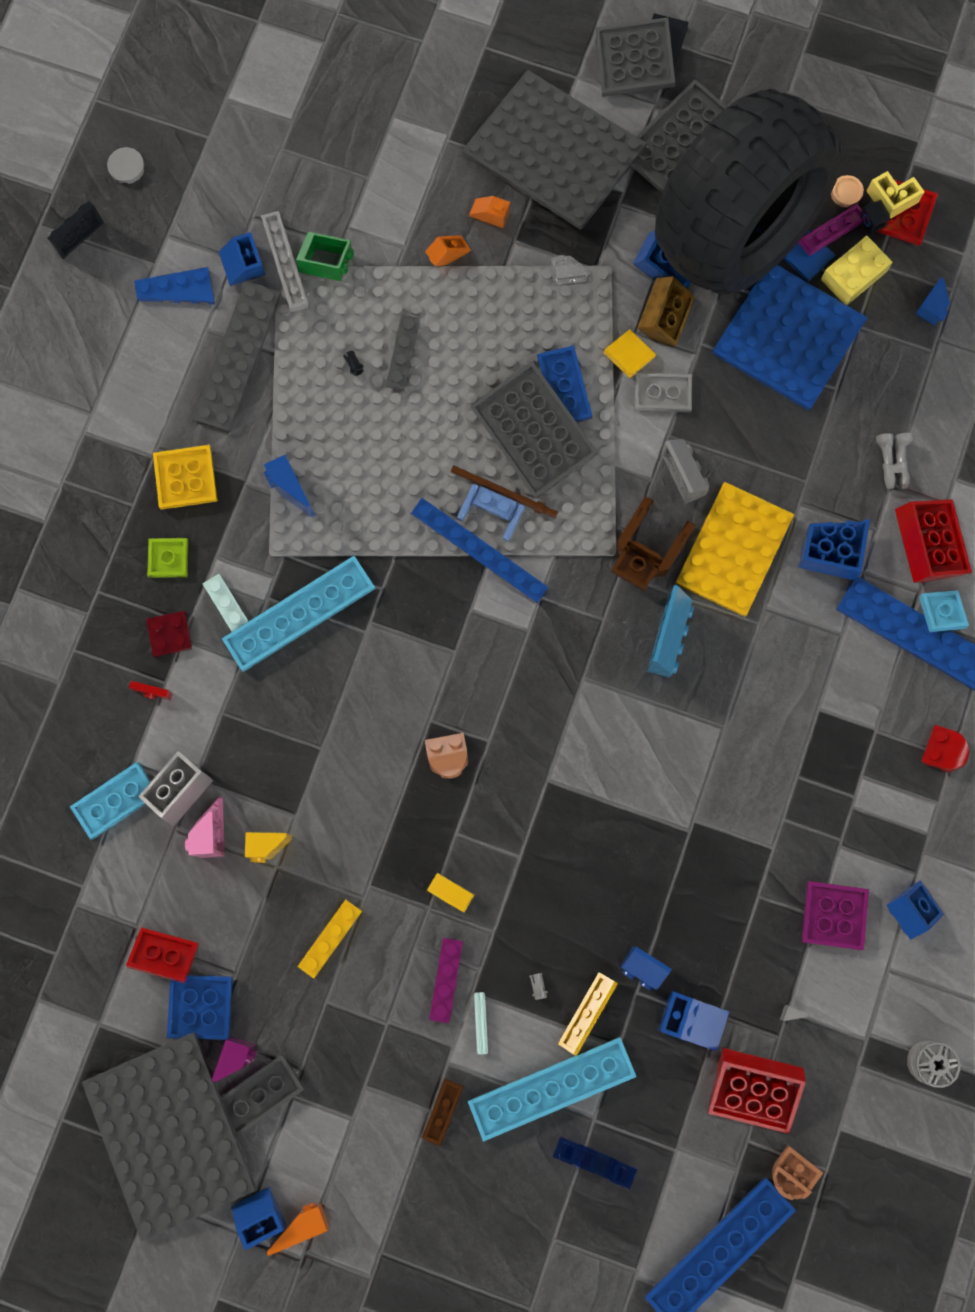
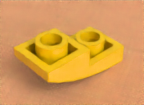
M439 873L436 874L427 889L430 893L462 912L466 911L474 897V894Z

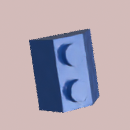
M921 880L894 897L886 905L889 908L890 914L895 917L902 931L910 940L929 931L944 915Z
M632 946L620 968L624 969L622 972L624 975L632 980L634 977L641 980L640 985L649 991L652 988L657 990L672 970L635 946Z

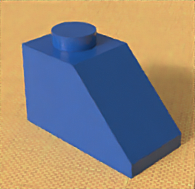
M940 277L916 313L934 326L939 320L943 322L949 313L946 309L950 305L945 281L942 277Z

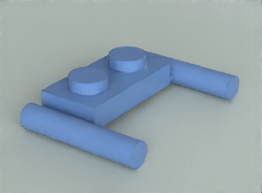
M472 484L456 519L463 522L470 506L478 507L510 521L502 537L503 540L509 542L525 506L517 504L516 501L484 487L480 488Z

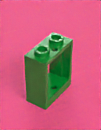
M308 231L296 259L298 272L341 281L343 275L348 272L349 260L353 259L354 249H352L351 240ZM315 250L341 254L338 266L311 261Z

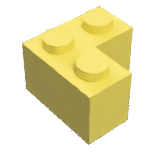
M887 171L871 181L867 193L874 202L882 200L890 218H893L917 204L924 194V190L914 177L898 186Z

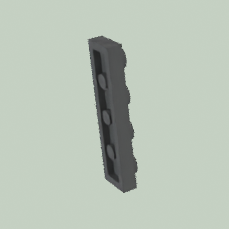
M401 315L386 388L405 391L420 318Z

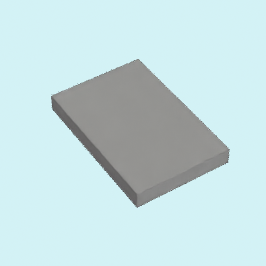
M636 373L634 382V411L691 412L692 374Z

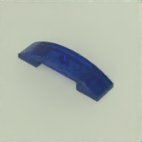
M561 1136L552 1156L565 1163L573 1164L606 1178L610 1182L629 1190L637 1172L636 1168L620 1160Z

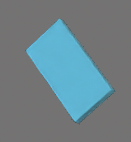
M136 762L71 805L70 808L90 840H93L146 804L138 796L151 781L139 762Z

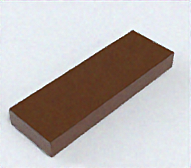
M446 1078L444 1079L421 1139L441 1147L463 1090V1085Z

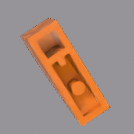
M312 1202L303 1206V1210L268 1249L267 1255L270 1256L327 1232L330 1226L321 1203L315 1205Z

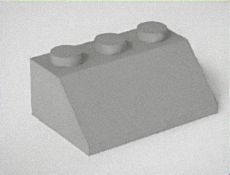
M684 439L665 441L661 455L684 503L687 504L706 496L709 490V483L700 473V464L697 460H694L690 444H686Z
M178 751L138 797L160 818L174 827L213 780Z

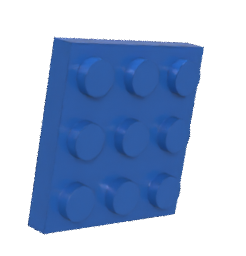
M188 975L185 983L170 980L167 1038L179 1039L193 1032H196L198 1039L226 1040L230 1038L233 976Z

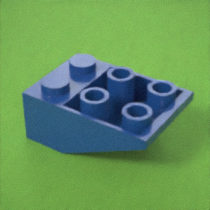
M670 991L658 1031L717 1051L729 1011Z

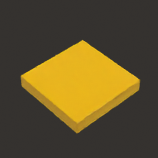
M630 329L603 352L629 378L656 357V354Z

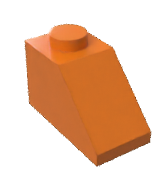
M495 196L476 198L469 216L504 229L510 214V202Z
M462 235L438 236L425 252L434 266H447L469 253L471 249Z

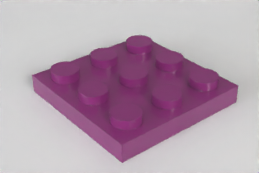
M807 881L801 942L864 950L869 889Z

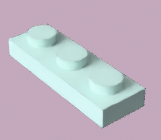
M220 574L203 583L231 632L249 622Z

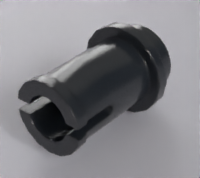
M354 351L346 352L343 357L350 368V373L354 376L361 375L364 372L363 364L359 362Z

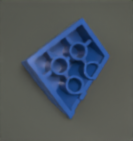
M870 519L860 522L846 521L845 523L809 524L801 549L798 568L856 580L862 573Z

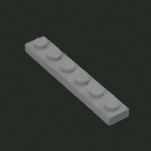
M279 211L261 215L290 312L309 308Z

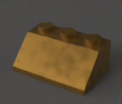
M675 277L656 278L637 328L649 338L671 346H677L695 296Z

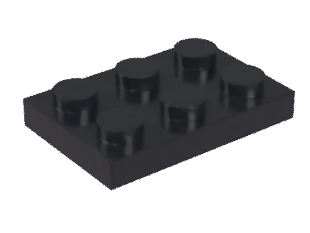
M88 201L86 204L81 205L76 213L68 217L58 229L53 230L47 239L56 253L62 259H65L104 222L95 206Z

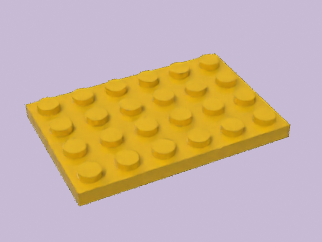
M724 482L675 585L746 617L794 514Z

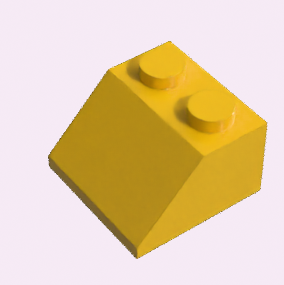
M246 832L245 857L249 858L250 862L266 863V859H272L292 840V835L288 833Z

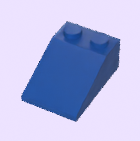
M655 231L650 232L633 265L654 279L675 277L688 289L691 282L673 269L664 255V251L658 245Z
M286 455L264 464L267 471L263 473L271 489L275 487L281 496L311 518L314 517L313 510Z

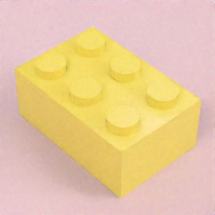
M866 236L828 267L821 281L845 305H848L882 277L893 262Z

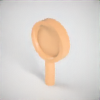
M841 176L836 181L831 197L840 207H852L861 200L864 191L863 185L854 176Z

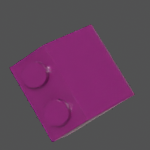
M236 1037L226 1039L211 1081L216 1082L246 1067L251 1062L253 1063L257 1054V1050H254L256 1044Z

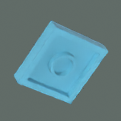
M958 590L924 593L919 596L929 632L966 629L969 626Z

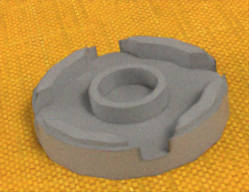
M119 148L109 156L107 168L111 177L118 183H134L144 173V160L141 154L133 148Z

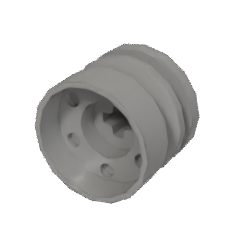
M923 1040L916 1043L910 1049L907 1056V1066L912 1076L916 1080L932 1087L944 1088L949 1086L958 1078L960 1073V1060L957 1053L944 1043ZM934 1061H938L939 1068H935Z

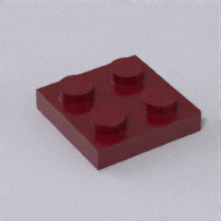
M185 611L146 619L154 658L193 649Z

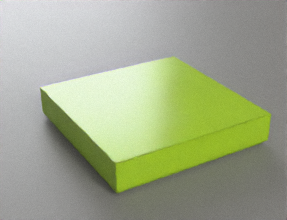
M149 539L147 576L149 578L187 577L188 539Z

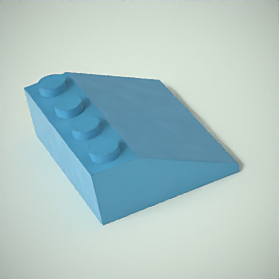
M674 585L667 598L647 672L668 678L671 677L672 673L676 674L679 662H676L677 655L682 654L684 647L681 640L683 636L686 637L689 625H686L688 618L692 617L694 607L691 606L692 599L679 586Z

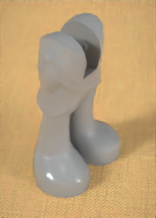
M888 433L876 436V442L883 453L884 464H882L887 489H893L895 486L894 473H898L900 488L907 489L910 484V474L906 462V447L913 441L912 433H901L893 437V434ZM893 441L896 451L897 464H893Z

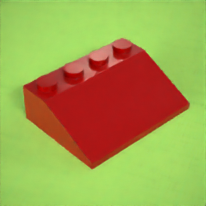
M953 499L911 501L895 509L914 583L930 582L972 573Z
M723 1048L717 1066L708 1114L789 1134L806 1083L804 1068Z

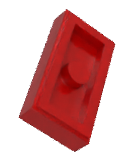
M130 681L129 688L132 691L143 693L145 698L153 700L155 697L167 700L172 698V692L167 689Z

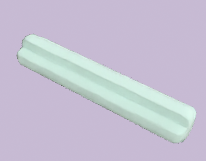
M476 992L474 994L477 1053L482 1055L488 1053L486 1001L484 992Z

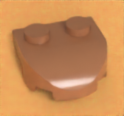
M464 733L425 740L428 761L433 773L435 772L446 779L461 775L463 769L468 765Z
M790 1145L785 1148L772 1169V1178L776 1189L783 1197L790 1200L808 1197L812 1193L811 1189L823 1175V1172Z

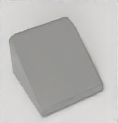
M786 1005L780 1020L787 1021L804 1018L808 1014Z

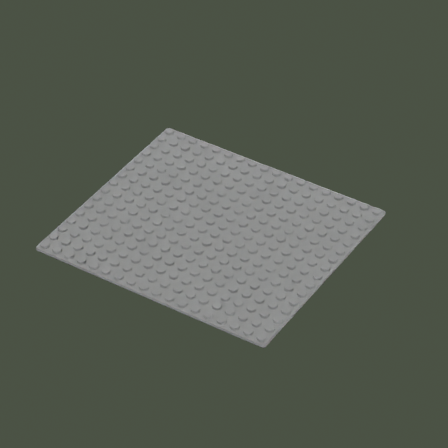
M348 266V272L343 275L341 281L298 272L309 308L290 312L277 270L276 291L281 292V297L275 313L272 460L286 455L315 516L311 518L281 496L275 487L272 488L269 554L271 556H469L411 514L421 498H424L504 556H614L616 554L613 362L603 353L613 343L612 268L610 266ZM401 315L420 318L405 391L386 388ZM574 345L592 412V419L580 421L577 424L599 454L535 499L470 406L531 361L534 362L540 371L537 354ZM348 351H354L359 362L364 366V372L359 376H354L349 371L350 368L343 357ZM455 465L533 501L543 502L545 506L559 513L555 519L543 513H536L534 509L525 506L510 541H505L502 537L510 521L473 505L470 506L463 522L456 519L472 484L480 488L483 486L451 473V469Z

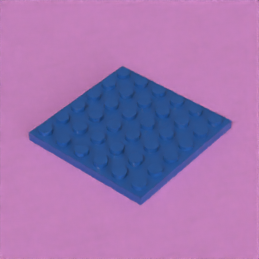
M777 265L767 275L757 281L713 349L712 354L810 411L868 317Z

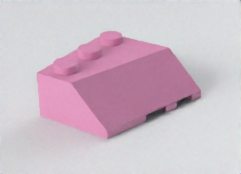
M218 797L188 833V839L185 840V849L189 852V855L199 858L225 856L223 797Z

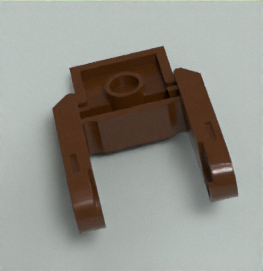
M647 496L644 497L618 539L616 549L619 558L611 569V573L642 591L646 590L652 578L665 576L696 526L687 520L665 558L660 557L659 554L637 541H632V537L654 500Z

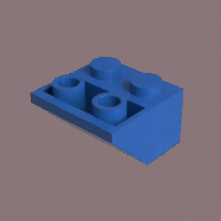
M251 232L233 237L219 251L230 286L266 275Z
M270 1186L231 1206L236 1231L245 1250L284 1231L287 1227Z

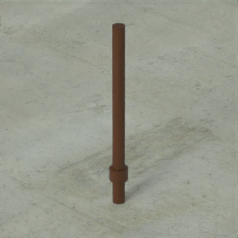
M455 465L451 469V473L534 509L536 513H543L555 519L559 513L545 506L543 502L533 501Z

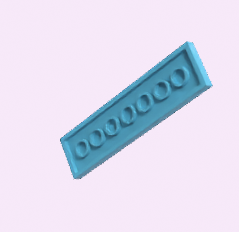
M352 556L226 635L222 640L242 672L375 590V587L356 557Z
M618 1037L582 1052L577 1056L575 1055L468 1100V1104L484 1142L636 1077V1074L622 1040Z

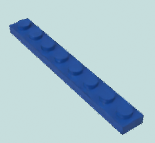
M424 498L420 499L411 512L414 517L534 602L538 603L549 588Z

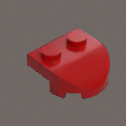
M934 725L922 758V763L942 769L944 772H953L964 767L970 754L967 741L960 733L954 730Z

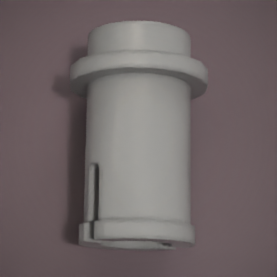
M542 973L530 975L534 992L532 997L534 996L535 1000L547 998L546 993L548 991H545Z

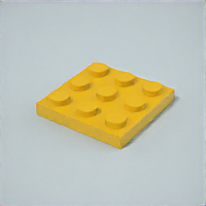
M210 445L153 453L160 510L218 501Z

